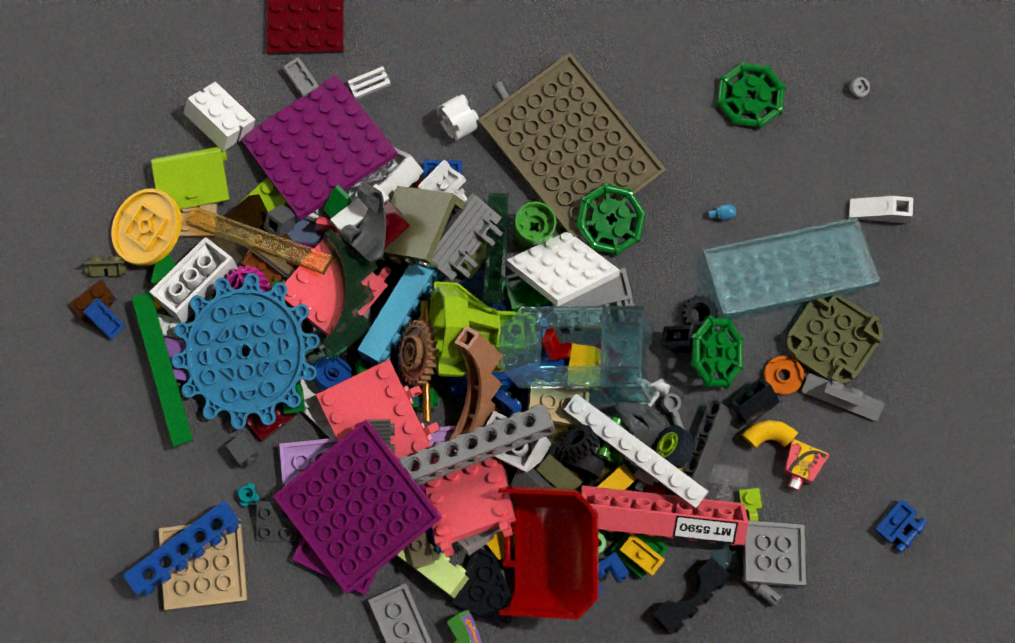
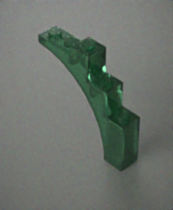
M489 193L488 206L502 217L497 224L492 220L490 222L503 233L501 236H497L490 228L487 230V236L495 242L493 246L487 243L483 300H487L489 303H499L505 299L509 193Z
M330 229L324 234L322 241L330 249L339 266L343 280L344 298L338 323L319 349L334 363L371 328L368 319L359 313L374 299L372 290L368 286H364L363 283L375 273L378 267L375 261L369 262L362 256L357 257L356 251L343 242L341 235Z

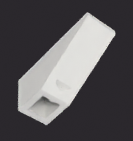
M884 196L850 199V219L908 224L913 215L912 197Z

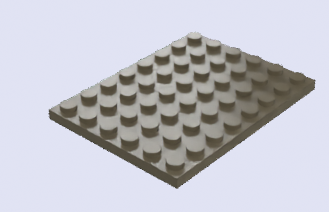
M571 52L478 120L536 195L553 210L557 221L565 231L571 233L573 237L579 238L582 236L578 227L575 226L582 196L588 195L605 182L622 188H631L636 195L666 172L665 167ZM609 192L610 199L621 201L623 198L622 195ZM604 194L594 199L592 203L597 205L602 202ZM589 206L585 222L590 221L592 208ZM586 225L588 230L592 228L591 225Z

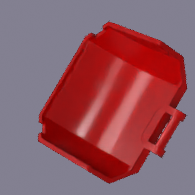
M528 486L499 488V493L511 494L514 501L516 518L515 525L510 524L512 532H515V560L512 559V535L504 537V533V559H502L503 567H515V591L510 606L499 610V615L578 620L599 599L598 512L577 490Z

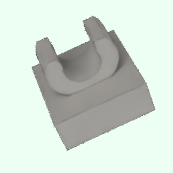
M640 467L634 475L635 478L639 479L635 488L640 491L644 490L646 484L652 486L656 480Z

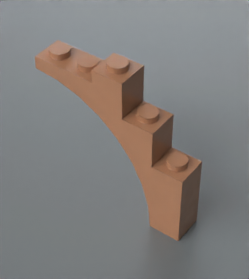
M465 326L454 342L460 349L466 363L468 389L461 418L449 441L453 440L457 435H466L473 432L475 428L485 427L494 411L502 412L491 401L502 385L491 372L503 356L481 333L468 326Z

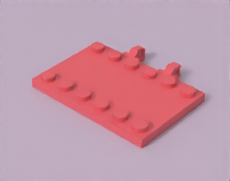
M390 359L316 394L338 442L366 419H390L391 424H395V436H391V444H395V455L397 458L409 457L416 454L418 450L432 448L429 440L433 439L431 434L440 430L437 422L425 427L424 423L420 424L411 404L414 403L412 398L423 392L419 385L410 390L408 386L403 387ZM437 458L432 460V464L437 463ZM416 465L413 468V472L417 471L420 465Z

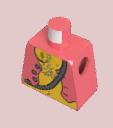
M793 439L789 446L784 474L791 477L788 487L799 491L803 482L810 485L829 454Z

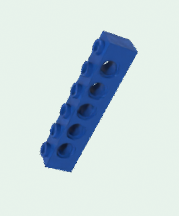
M224 500L124 573L123 576L136 595L146 597L155 590L154 587L159 583L164 584L169 581L174 572L184 570L189 565L188 562L193 558L198 559L203 556L208 547L218 545L222 541V537L227 533L230 535L237 531L241 521ZM216 521H222V527L219 530H213V524ZM205 533V540L197 543V535ZM184 545H187V554L180 555V548ZM171 558V565L163 568V560ZM153 570V579L146 580V573Z

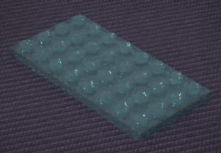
M857 217L704 249L703 252L723 318L880 286V279Z

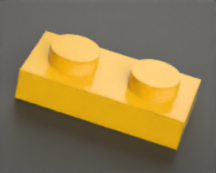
M634 534L629 537L620 549V552L650 576H653L665 561L663 557Z

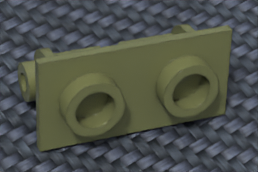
M101 256L90 257V260L84 262V264H89V267H86V275H90V277L105 276V269H108V276H122L127 272L126 266H123V263L126 261L121 259V256H109V259L102 260Z

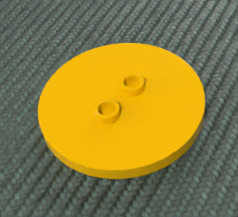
M143 189L129 196L119 207L112 224L111 237L117 254L123 260L137 266L152 265L165 258L174 248L181 232L182 216L177 202L169 194L158 189Z

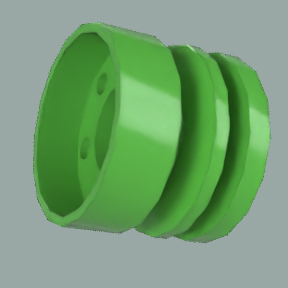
M529 202L518 210L513 227V236L520 247L528 250L553 238L557 223L553 210L541 202Z

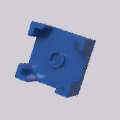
M616 552L598 563L599 580L607 576L609 570L618 583L628 578L629 572ZM599 585V597H600V596H601V593H600V592L602 591V588H601V586Z

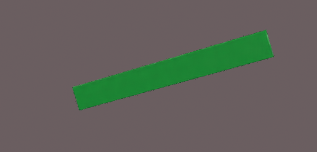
M150 292L131 297L173 447L193 442L191 429L153 296Z

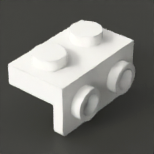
M443 160L422 181L418 189L445 192L449 187H453L458 190L466 182V179L463 175L452 169L447 161Z

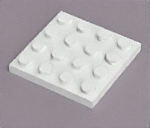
M564 232L506 261V266L557 307L619 277L620 273L617 267L568 232Z

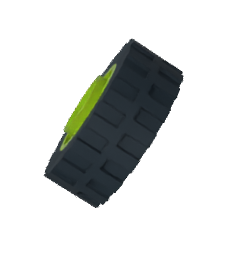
M670 425V427H666L659 433L652 444V450L680 469L692 456L695 440L693 435L682 427Z

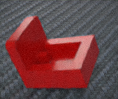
M554 328L546 329L541 343L543 349L547 351L550 361L570 357L572 343L560 344Z

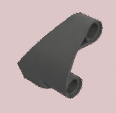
M365 183L359 187L357 196L368 208L359 228L352 224L343 227L341 238L366 260L374 262L381 259L384 252L386 213L381 191L369 183Z

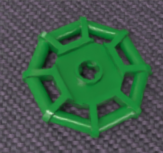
M743 61L724 76H720L716 105L727 115L732 125L762 129L765 124L778 115L783 114L784 95L787 87L770 69L771 66L748 64ZM747 71L762 74L760 77L755 75L748 76ZM742 73L743 78H741L739 81H737L736 83L730 81L738 74ZM765 76L769 78L775 87L770 88L764 81ZM727 87L732 89L731 98H725ZM748 92L755 93L754 100L747 98ZM777 93L776 104L773 105L770 103L771 94ZM728 104H732L737 109V115L728 106ZM764 110H771L762 118L760 117L759 114L762 113ZM742 114H751L755 119L742 118L741 116Z
M605 182L588 195L581 197V206L575 226L578 227L591 249L619 256L621 252L642 240L641 234L647 211H644L633 193V189L622 188ZM609 192L622 195L623 198L621 201L610 199ZM604 194L602 202L597 205L592 203L594 199ZM627 199L630 201L636 213H630L629 208L625 205ZM589 206L592 208L590 221L585 222ZM611 214L616 219L615 222H612V225L606 220V217ZM637 217L635 229L632 232L629 230L631 218ZM586 225H591L596 231L595 238L592 237ZM624 234L630 236V238L618 245L617 239ZM601 238L609 239L612 241V246L599 243V240Z
M707 316L697 332L691 336L692 361L690 364L691 367L695 368L705 387L714 386L727 389L731 387L732 381L737 374L744 369L743 344L745 340L741 338L733 325V320L729 317L724 319ZM714 326H720L719 332H715ZM727 332H729V334L733 338V341L729 339ZM730 366L733 367V368L731 369V371H730V372L728 373V375H727V374H726L727 369H728ZM714 372L718 373L719 379L713 378Z

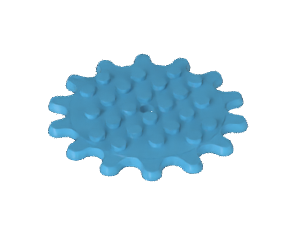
M254 273L246 275L244 284L240 289H233L226 278H219L215 282L216 296L213 300L207 301L199 295L191 298L190 306L196 313L195 320L191 323L180 322L175 326V334L185 340L186 349L172 357V365L176 368H185L190 373V379L182 387V394L187 398H191L196 394L203 395L206 399L203 415L207 419H214L222 410L228 411L231 414V424L235 429H242L246 424L248 415L251 413L258 414L265 425H271L276 420V404L284 402L292 408L298 407L301 403V397L296 392V383L301 379L313 380L316 377L317 370L305 361V354L308 350L317 348L320 339L316 334H306L302 331L301 323L308 317L309 308L304 304H299L293 308L288 307L285 304L288 288L284 283H276L270 291L264 292L260 289L259 278ZM246 345L251 349L247 357L242 354V348Z

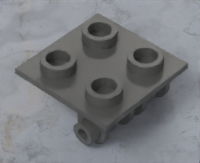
M257 501L256 541L297 542V528L280 505L272 501Z

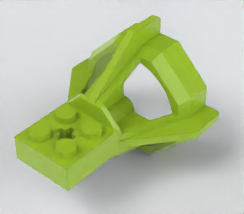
M434 282L433 296L430 299L428 315L431 317L430 327H434L433 333L437 334L435 341H438L436 348L439 351L436 352L438 359L435 360V364L437 367H433V369L438 371L439 376L462 377L467 373L463 355L454 343L465 326L481 333L500 354L533 356L537 350L534 313L497 311L486 306L459 283Z

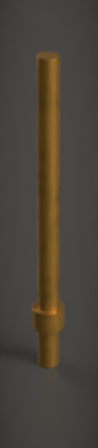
M420 301V317L418 319L427 321L431 325V317L428 315V301ZM427 380V384H422L423 422H431L430 380Z

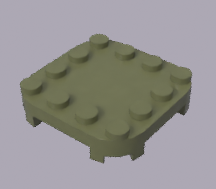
M824 290L817 292L812 297L791 328L786 339L785 348L791 357L820 377L831 382L833 380L838 381L845 386L858 376L883 337V329L880 319L875 314L874 316L870 315L841 296L837 290Z

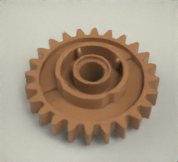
M413 320V322H409V326H405L406 332H402L403 338L399 339L401 346H398L400 353L397 355V357H400L398 365H401L399 372H403L402 378H405V382H408L409 385L422 386V384H427V380L431 379L430 374L434 375L433 367H437L435 360L438 359L436 356V352L439 351L436 348L438 341H435L437 334L433 333L434 327H430V323Z

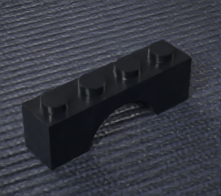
M713 557L696 572L699 589L697 595L692 600L685 603H675L667 600L652 615L669 634L672 631L677 633L685 625L683 621L687 617L691 619L699 612L697 607L702 602L706 605L714 597L712 592L716 588L721 590L729 582L726 578L730 574Z

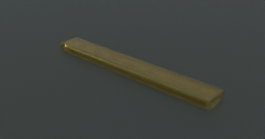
M196 206L186 220L188 226L322 275L326 273L333 261L332 255Z

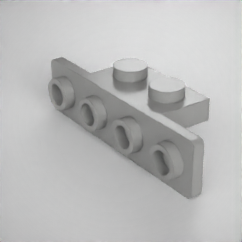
M811 373L808 374L802 388L803 393L874 421H878L884 407V402L864 395L858 389H849L838 381L833 380L831 382Z

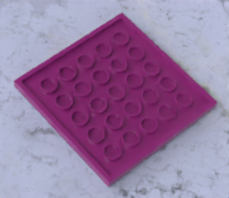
M337 75L320 84L318 89L313 90L307 96H302L271 116L241 139L242 143L300 221L324 206L337 185L346 191L399 156L395 148Z
M368 419L364 420L273 496L346 594L351 593L443 518Z

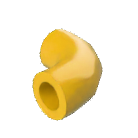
M765 420L753 424L741 436L755 449L767 440H775L786 447L798 432L784 422Z

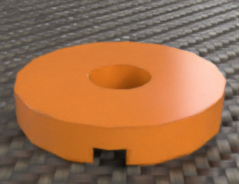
M777 356L771 359L766 365L763 374L764 380L771 384L775 393L780 396L791 395L797 392L804 380V370L801 364L789 356ZM780 371L788 372L789 379L781 380L778 373Z

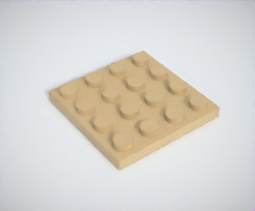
M217 521L213 524V530H219L222 527V521ZM242 524L238 525L239 529L230 535L227 533L223 536L222 541L218 545L208 547L203 556L189 561V565L184 570L174 572L171 575L172 578L163 584L165 611L248 601ZM190 525L159 528L160 547ZM200 533L196 537L197 543L205 540V533ZM182 546L179 550V554H187L188 546ZM166 558L162 562L163 568L171 565V558Z

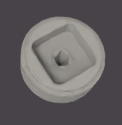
M863 77L854 78L850 82L849 90L853 96L863 97L868 94L870 84Z

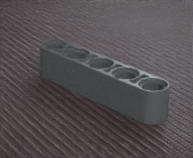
M713 400L708 404L694 439L695 448L692 452L693 454L682 470L684 474L703 488L706 487L733 416L732 410L718 400Z

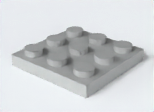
M748 520L745 545H743L744 583L806 586L804 525Z

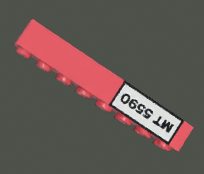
M581 486L580 494L598 512V529L608 532L621 531L627 534H646L651 537L658 535L666 536L670 539L684 538L690 541L720 542L733 546L738 544L745 545L749 522L744 503L703 499L699 506L694 508L679 496Z

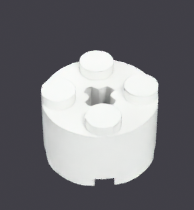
M463 94L450 99L436 108L437 115H441L443 118L440 122L444 130L452 139L455 138V141L475 131L478 127L476 121L479 120V117L475 110L469 108L468 101Z

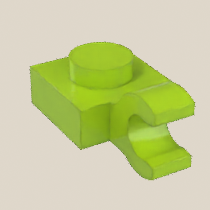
M760 489L739 490L740 503H744L745 510L748 513V520L759 521L757 510L762 509Z

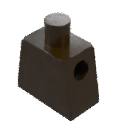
M259 194L246 197L224 217L244 240L256 237L258 242L263 244L269 236L263 228L268 211Z

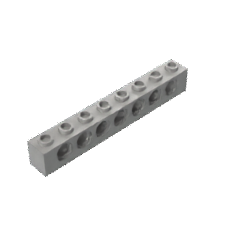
M545 404L535 405L523 413H514L510 418L496 420L492 425L475 428L471 433L457 435L453 440L439 442L435 447L421 449L414 455L409 457L403 456L398 459L416 483L422 485L554 434L556 430ZM530 421H535L533 426L527 427ZM515 428L513 434L507 435L510 429ZM496 435L494 441L488 442L491 436ZM477 443L474 449H469L471 444ZM458 450L455 456L450 457L453 451ZM439 457L437 463L432 464V460ZM416 465H420L419 469L413 472V468Z

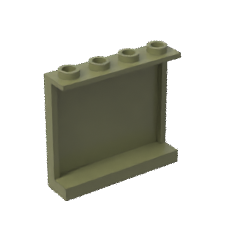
M397 186L390 203L410 226L384 249L380 260L387 261L390 259L395 263L401 264V262H405L411 266L418 264L427 269L429 267L438 268L439 265L432 260V257L452 209H463L465 202L453 193Z

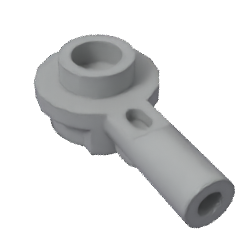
M673 393L666 394L661 400L662 409L671 414L674 425L684 429L678 412L681 407L679 396Z

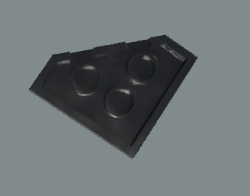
M479 548L472 553L466 567L465 575L469 579L456 597L453 598L451 604L509 628L514 616L499 615V610L510 606L512 596L495 554Z

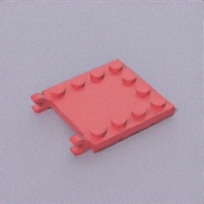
M338 230L331 239L325 236L284 283L288 288L285 303L291 308L299 304L306 305L309 308V315L305 319L337 345L343 341L387 288L388 285L384 281L392 272V269L386 265L378 276L372 273L338 245L342 240L341 233Z
M492 457L424 483L427 497L443 517L432 526L435 544L438 548L441 547L442 552H445L446 558L454 555L453 542L500 527L504 537L513 535L510 523L516 521L511 495L510 493H499V488L508 486L502 460Z

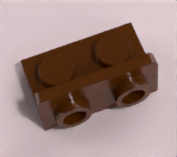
M102 279L69 303L84 323L92 321L83 311L96 298L107 308H110L116 300Z

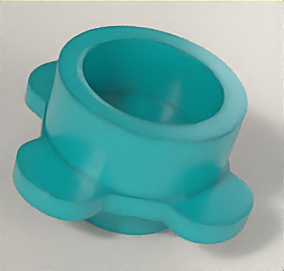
M248 483L247 486L236 490L237 496L241 499L240 504L244 507L253 501L257 502L260 498L259 494L255 491L253 483Z

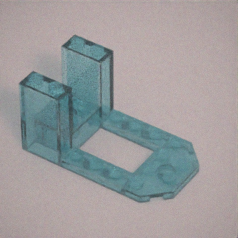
M644 306L521 307L516 312V315L501 326L499 353L503 357L499 361V367L519 388H601L611 403H651V382L645 373L646 344H652L653 324ZM602 328L600 366H541L542 329Z

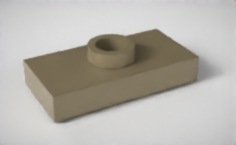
M426 531L408 546L414 569L435 564Z

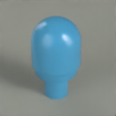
M731 204L720 205L717 207V210L708 211L709 219L718 217V220L724 221L731 220L736 216V208Z

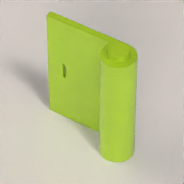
M212 147L151 159L156 189L173 197L180 210L229 201L230 197L224 169L225 161L228 160L226 150L223 151L219 147Z

